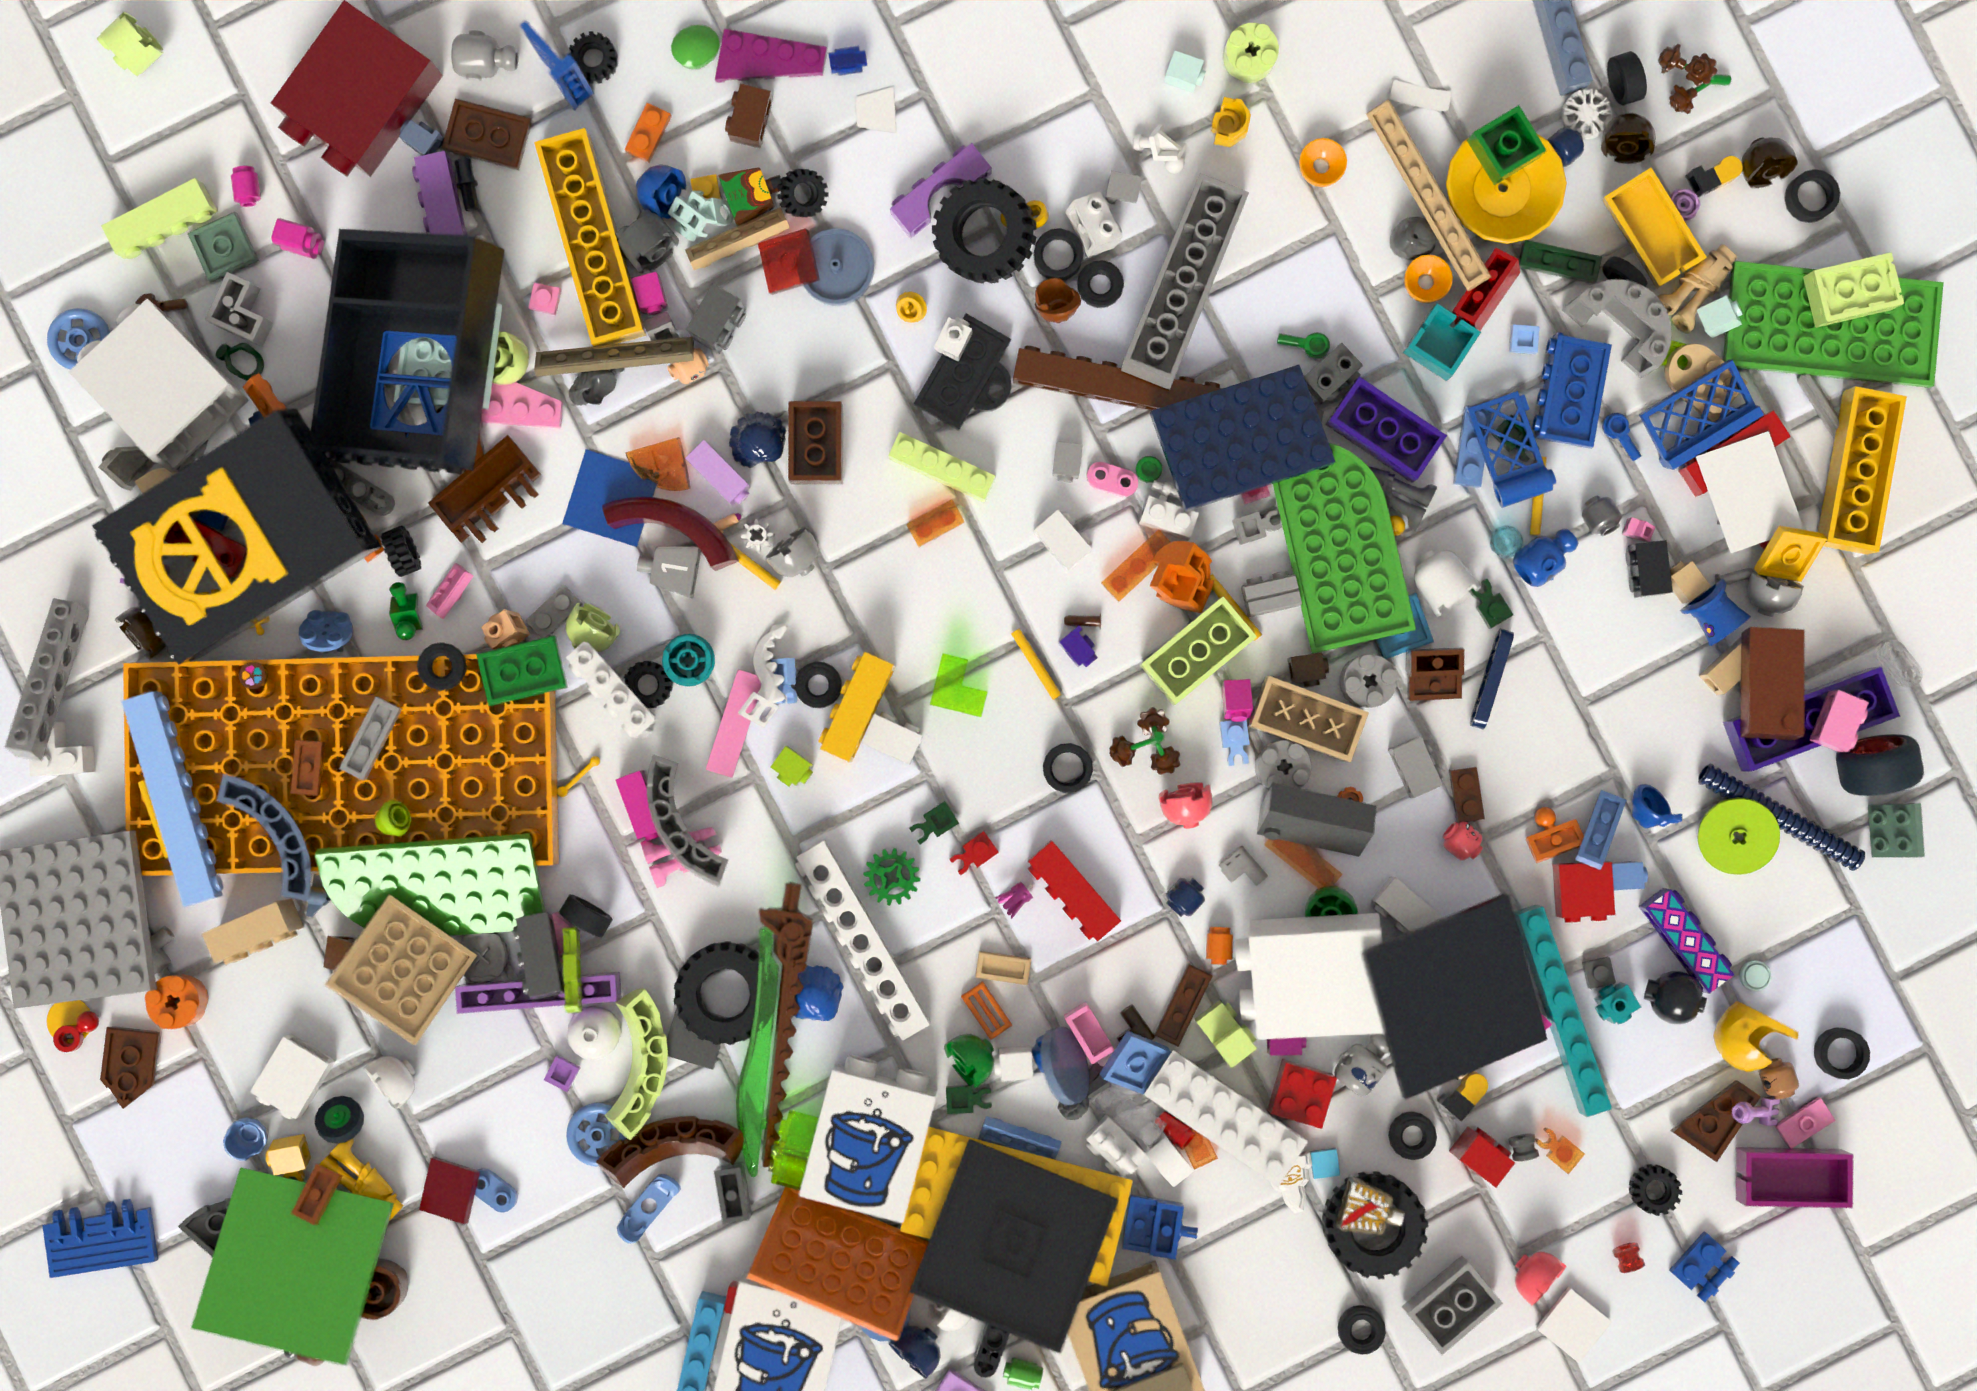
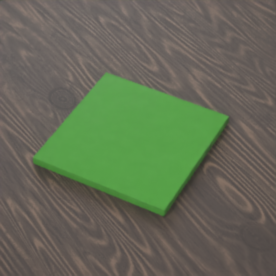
M240 1167L191 1329L347 1366L394 1203L335 1190L319 1224L313 1225L291 1214L306 1185L305 1182Z

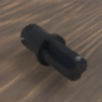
M459 158L454 161L458 177L456 185L458 189H461L465 210L467 212L476 211L479 209L475 189L478 182L474 179L471 159Z

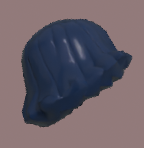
M758 411L755 414L747 413L745 418L741 417L737 420L738 425L731 428L729 446L732 448V456L734 461L741 462L743 467L752 468L762 462H773L781 458L786 440V428L782 426L780 418H775L768 412L766 414Z

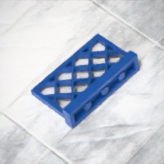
M525 20L519 26L539 58L550 69L549 74L568 104L576 110L594 92L575 60L569 54L561 60Z
M1731 359L1639 414L1661 456L1659 460L1662 466L1671 470L1678 468L1764 415L1760 406L1755 405L1735 363ZM1729 369L1732 375L1729 387L1718 384L1720 374ZM1702 384L1711 385L1706 401L1695 398L1697 388ZM1716 387L1728 390L1723 405L1712 402ZM1733 392L1741 393L1745 401L1738 408L1729 407ZM1680 397L1688 399L1684 414L1672 412L1675 400ZM1694 401L1705 403L1701 419L1689 416ZM1711 405L1722 408L1720 417L1715 422L1707 421ZM1657 411L1665 413L1661 428L1654 427L1649 419V416ZM1671 415L1683 417L1678 433L1666 430ZM1688 419L1699 421L1697 432L1692 436L1684 434ZM1665 433L1677 435L1674 446L1666 451L1662 444Z

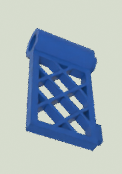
M1518 391L1467 409L1493 483L1496 499L1501 508L1553 491V485L1556 484V478L1552 469L1547 470L1543 463L1525 412L1529 410L1525 395L1519 396ZM1514 399L1517 408L1513 418L1499 412L1503 402ZM1499 404L1496 410L1491 408V406ZM1485 409L1494 414L1488 427L1478 422L1475 412ZM1518 414L1520 416L1521 422L1516 420ZM1497 416L1511 422L1505 435L1491 429ZM1514 424L1523 427L1526 435L1522 443L1508 436ZM1481 429L1486 430L1484 436L1481 432ZM1489 432L1503 438L1497 451L1488 448L1485 443ZM1527 439L1529 441L1530 446L1525 444ZM1506 440L1520 446L1514 459L1500 453ZM1523 448L1533 453L1536 463L1526 466L1517 461ZM1489 453L1495 455L1493 460L1491 459ZM1498 457L1512 463L1508 472L1497 476L1494 468ZM1515 465L1521 467L1512 471Z

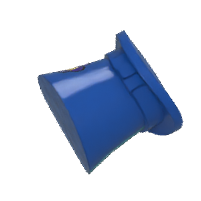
M1724 579L1718 581L1701 596L1680 610L1682 614H1691L1693 618L1697 619L1709 646L1721 641L1751 617L1727 597L1725 592L1726 581Z

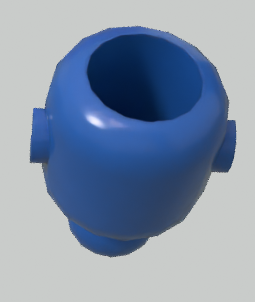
M1568 529L1559 530L1553 540L1546 536H1539L1515 554L1513 565L1517 573L1528 585L1541 587L1548 581L1554 580V577L1565 569L1566 558L1564 554L1576 550L1579 544L1578 540Z

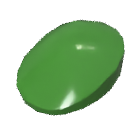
M692 25L679 31L673 38L671 53L675 60L685 68L699 69L714 60L718 54L720 47L719 37L714 30L707 26Z

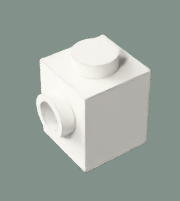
M948 317L934 345L935 351L959 362L972 335V328L969 327L970 323L959 317H955L954 320Z

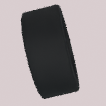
M1629 51L1609 58L1607 77L1611 92L1617 103L1624 106L1644 99L1647 92L1646 75L1636 53Z
M1816 169L1805 171L1788 185L1784 198L1786 208L1792 217L1801 222L1812 223L1820 221L1835 210L1840 199V189L1837 181L1829 173ZM1805 182H1816L1825 190L1827 199L1824 207L1820 210L1809 211L1800 203L1798 189Z
M1061 228L1051 229L1042 234L1036 242L1033 254L1035 266L1041 275L1047 279L1060 278L1063 281L1077 273L1081 267L1084 255L1079 238L1071 231ZM1053 240L1066 241L1073 249V262L1063 270L1051 269L1043 259L1044 248Z
M1072 743L1060 744L1052 748L1045 756L1043 763V775L1047 783L1055 790L1063 793H1072L1084 788L1090 781L1093 772L1092 760L1088 752L1081 746ZM1070 752L1076 754L1081 759L1083 773L1074 783L1065 784L1055 778L1052 765L1058 755Z
M569 894L559 911V914L567 921L597 937H603L613 920L602 909L572 894Z
M1835 1027L1826 1030L1818 1037L1814 1045V1057L1817 1065L1824 1073L1838 1079L1849 1080L1858 1077L1866 1070L1870 1062V1049L1867 1041L1860 1034L1850 1029ZM1838 1038H1847L1856 1047V1058L1853 1064L1845 1069H1838L1832 1066L1827 1057L1831 1043Z

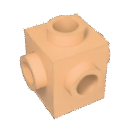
M505 609L500 613L492 615L489 621L481 627L485 634V642L492 649L519 644L530 635L520 614Z

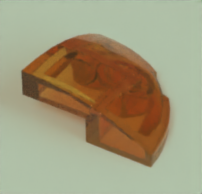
M680 437L625 453L634 471L643 480L648 478L658 484L657 488L668 491L690 489L688 469Z

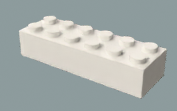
M1175 1050L1172 1051L1144 1093L1150 1100L1277 1187L1280 1186L1308 1143L1305 1138Z

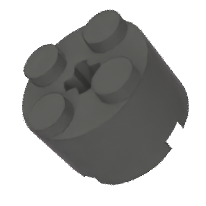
M649 209L641 212L636 221L630 226L622 227L616 234L619 239L618 244L621 252L639 273H644L642 270L644 268L652 271L662 265L673 254L670 250L673 244L676 246L679 244V238L664 220L656 213H651Z

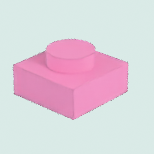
M534 283L529 309L556 315L561 289Z

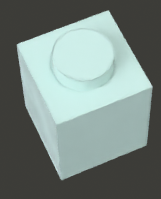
M1174 50L1164 83L1194 92L1196 85L1201 86L1206 70L1202 69L1204 60Z
M1727 295L1697 309L1705 331L1711 338L1742 325L1739 316L1743 315L1741 307L1737 300L1733 302Z

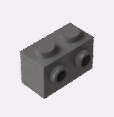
M1340 343L1304 378L1310 394L1320 405L1325 400L1331 403L1342 393L1339 388L1345 382L1351 385L1361 375L1358 370L1363 365L1343 343Z

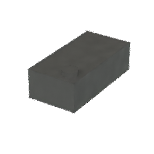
M1272 783L1260 806L1257 835L1265 836L1270 840L1280 839L1359 857L1374 834L1377 806Z

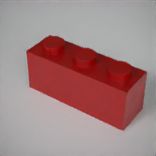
M1498 248L1494 249L1485 262V266L1492 277L1472 290H1466L1452 311L1457 316L1454 320L1455 325L1462 319L1479 331L1482 330L1520 274L1518 258Z

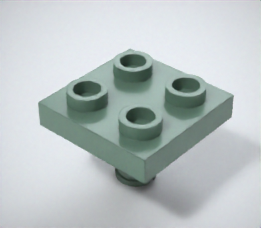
M1921 803L1868 805L1872 857H1925Z

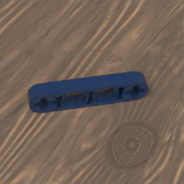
M1502 628L1497 632L1473 708L1470 726L1483 730L1488 723L1511 649L1514 632Z

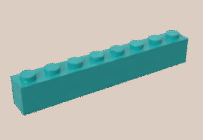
M1533 905L1515 911L1514 916L1522 946L1547 1020L1552 1024L1550 1029L1580 1114L1590 1117L1611 1110L1612 1106L1544 906Z

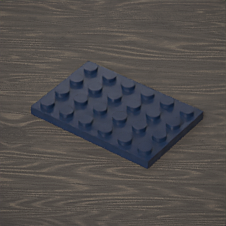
M1300 365L1150 412V417L1185 512L1333 465L1336 462Z

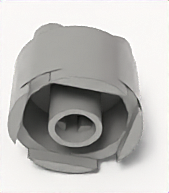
M1368 654L1350 660L1341 671L1340 686L1342 694L1349 703L1360 708L1383 705L1393 696L1396 690L1397 673L1391 663L1381 656ZM1371 676L1373 685L1365 687L1366 681L1363 677Z
M1287 740L1275 741L1267 744L1258 754L1255 761V773L1259 782L1268 790L1272 783L1300 789L1309 780L1311 760L1301 745ZM1281 760L1289 765V768L1285 769V774L1277 769V766L1281 765Z

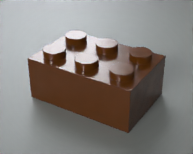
M788 401V481L790 484H843V404L841 401Z

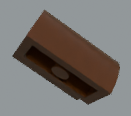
M1464 648L1408 650L1405 671L1407 672V699L1409 701L1462 699Z

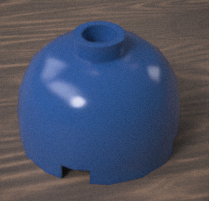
M662 164L649 167L636 184L639 204L644 210L649 209L651 213H656L662 219L672 218L668 212L676 196H680L681 189L686 190V179L683 172Z

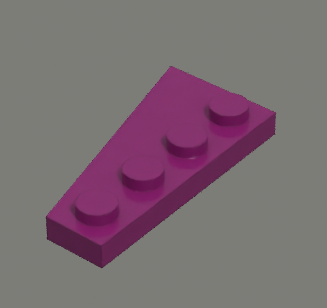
M724 29L715 81L717 83L725 82V80L747 81L754 78L775 79V77L789 76V78L822 76L827 56V47Z

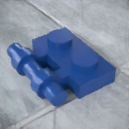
M1704 1231L1669 1271L1690 1290H1693L1699 1283L1703 1288L1697 1296L1703 1302H1706L1711 1295L1715 1296L1719 1292V1286L1727 1278L1730 1279L1735 1274L1734 1270L1740 1263L1733 1256L1726 1263L1721 1261L1720 1258L1727 1251ZM1713 1266L1717 1267L1719 1271L1708 1281L1704 1276Z

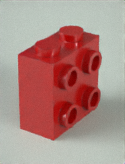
M1604 861L1601 870L1582 862L1553 864L1556 917L1564 918L1566 923L1581 922V917H1591V921H1605L1607 916L1615 915L1612 862Z

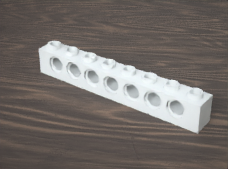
M826 840L798 855L796 858L799 862L795 863L799 873L802 877L807 875L812 884L808 886L815 900L821 899L825 908L821 909L829 923L833 921L838 929L835 932L836 937L842 946L847 944L851 951V954L848 955L855 969L860 967L864 974V977L861 978L868 991L873 990L878 999L874 1002L882 1015L884 1013L888 1015L891 1021L888 1023V1026L894 1037L900 1036L903 1041L929 1026L930 1020ZM819 865L827 867L829 875L825 880H820L815 876V868ZM837 888L841 891L842 899L840 902L834 903L829 900L828 891L830 889ZM850 911L855 915V923L848 926L842 923L841 914L843 912ZM858 934L865 935L869 940L868 946L858 948L854 943V937ZM871 957L879 958L882 962V968L878 971L870 970L867 966L868 959ZM885 980H890L895 985V991L891 994H886L882 992L880 984ZM898 1003H903L908 1007L909 1012L906 1016L899 1017L894 1013V1006Z

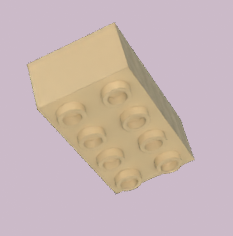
M1267 676L1262 684L1248 727L1295 742L1305 748L1338 760L1351 762L1369 712Z

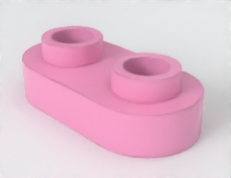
M1096 462L1089 467L1087 472V481L1093 488L1121 497L1131 496L1138 487V478L1132 471L1111 464ZM1101 470L1105 473V478L1097 479L1095 473ZM1127 478L1130 481V486L1123 487L1120 483L1121 479Z

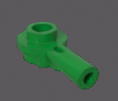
M1280 333L1278 336L1277 344L1304 348L1305 353L1313 359L1324 357L1330 349V342L1322 333H1312L1306 338Z

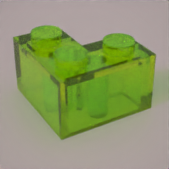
M942 653L930 705L981 718L988 692L963 686L968 659Z
M789 1110L787 1120L781 1119L778 1135L782 1137L780 1141L775 1140L768 1168L769 1172H773L771 1183L801 1190L819 1117Z

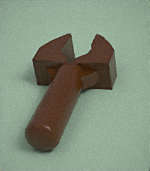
M152 293L143 294L135 302V304L141 305L148 299L162 311L186 309L188 306L186 299L157 301Z

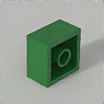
M1519 105L1474 131L1467 140L1494 185L1538 160L1547 151Z

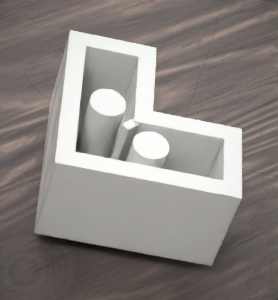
M54 722L42 761L29 759L30 776L95 772L94 746L67 747L66 722Z

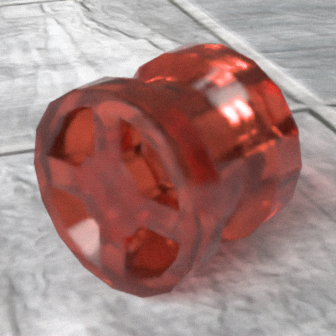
M1627 1243L1613 1249L1612 1252L1619 1261L1618 1269L1621 1273L1633 1272L1645 1266L1644 1259L1638 1253L1640 1250L1638 1243Z

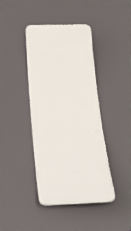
M1393 80L1389 99L1411 106L1448 111L1452 92Z

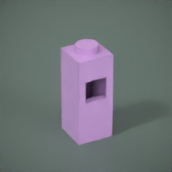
M705 440L685 458L732 506L735 503L741 504L749 496L748 490L751 487Z

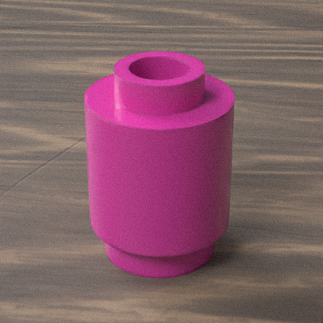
M252 166L234 167L232 169L233 174H231L234 201L240 203L242 207L255 206L256 202L261 200L258 174Z

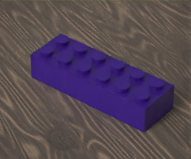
M1882 667L1868 668L1804 692V736L1796 740L1741 737V716L1723 722L1740 770L1752 772L1822 746L1809 739L1829 691L1840 690L1868 702L1866 710H1868L1867 717L1859 725L1857 732L1900 717Z

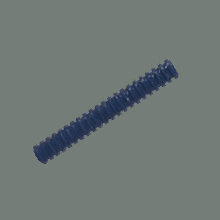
M1713 764L1706 765L1698 777L1700 785L1706 784L1705 787L1707 789L1713 788L1714 793L1720 792V796H1727V799L1748 798L1763 804L1776 818L1780 830L1784 829L1786 834L1791 833L1793 838H1798L1800 842H1805L1807 846H1813L1814 850H1820V853L1823 855L1827 854L1828 858H1834L1835 862H1841L1842 866H1848L1849 870H1857L1864 862V850H1858L1857 846H1851L1850 842H1844L1843 838H1837L1834 833L1829 834V830H1822V826H1815L1813 821L1808 822L1806 817H1801L1799 813H1793L1792 809H1786L1785 805H1779L1778 801H1772V798L1769 796L1765 797L1764 793H1757V789H1750V785H1743V781H1736V777H1729L1727 772L1722 773V770L1720 768L1715 769Z

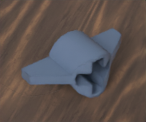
M314 874L306 913L308 917H313L331 900L323 887L320 875Z

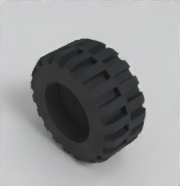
M978 178L976 182L967 180L963 182V187L958 188L955 186L950 190L952 195L948 199L946 197L942 198L940 204L943 206L940 211H935L933 217L937 220L936 225H932V234L936 236L933 244L940 253L939 258L954 273L976 283L983 284L984 282H989L992 284L998 283L1001 278L1009 279L1012 277L1013 271H1020L1024 267L1022 262L1025 258L1030 259L1033 253L1030 251L1031 245L1036 244L1037 237L1034 236V230L1037 227L1036 221L1032 219L1033 212L1030 206L1026 204V200L1008 185L994 179L989 181L986 178ZM992 207L999 210L1006 219L1007 231L1005 239L1000 247L991 254L985 256L974 255L966 249L963 243L965 222L978 209Z

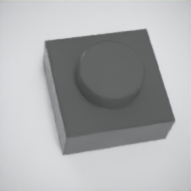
M1610 957L1582 962L1589 989L1616 983Z

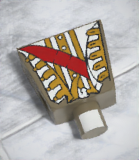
M1349 1175L1336 1225L1339 1229L1345 1231L1381 1235L1384 1233L1386 1223L1401 1226L1404 1211L1391 1207L1393 1197L1389 1193Z

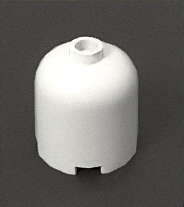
M1433 550L1427 552L1420 558L1422 563L1416 568L1414 573V581L1436 617L1443 614L1441 609L1444 607L1450 611L1471 596L1468 591L1472 588L1475 591L1481 588L1462 560L1449 550H1443L1436 554Z

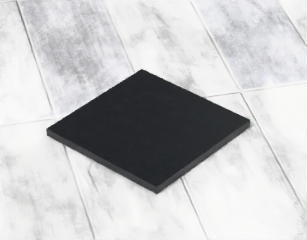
M1506 893L1361 952L1401 1096L1405 1100L1548 1040L1509 895Z
M969 1139L910 1293L1061 1354L1119 1199Z

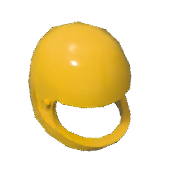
M1736 1001L1727 1008L1718 1020L1713 1038L1716 1049L1727 1063L1736 1069L1751 1072L1765 1068L1773 1062L1760 1048V1042L1766 1035L1777 1032L1798 1040V1032Z

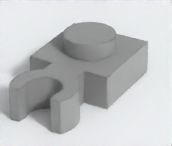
M1275 510L1267 512L1263 515L1262 519L1259 512L1233 519L1232 522L1239 545L1267 537L1265 529L1267 531L1280 529L1282 527L1281 524L1274 526L1270 523V517L1278 514V512Z

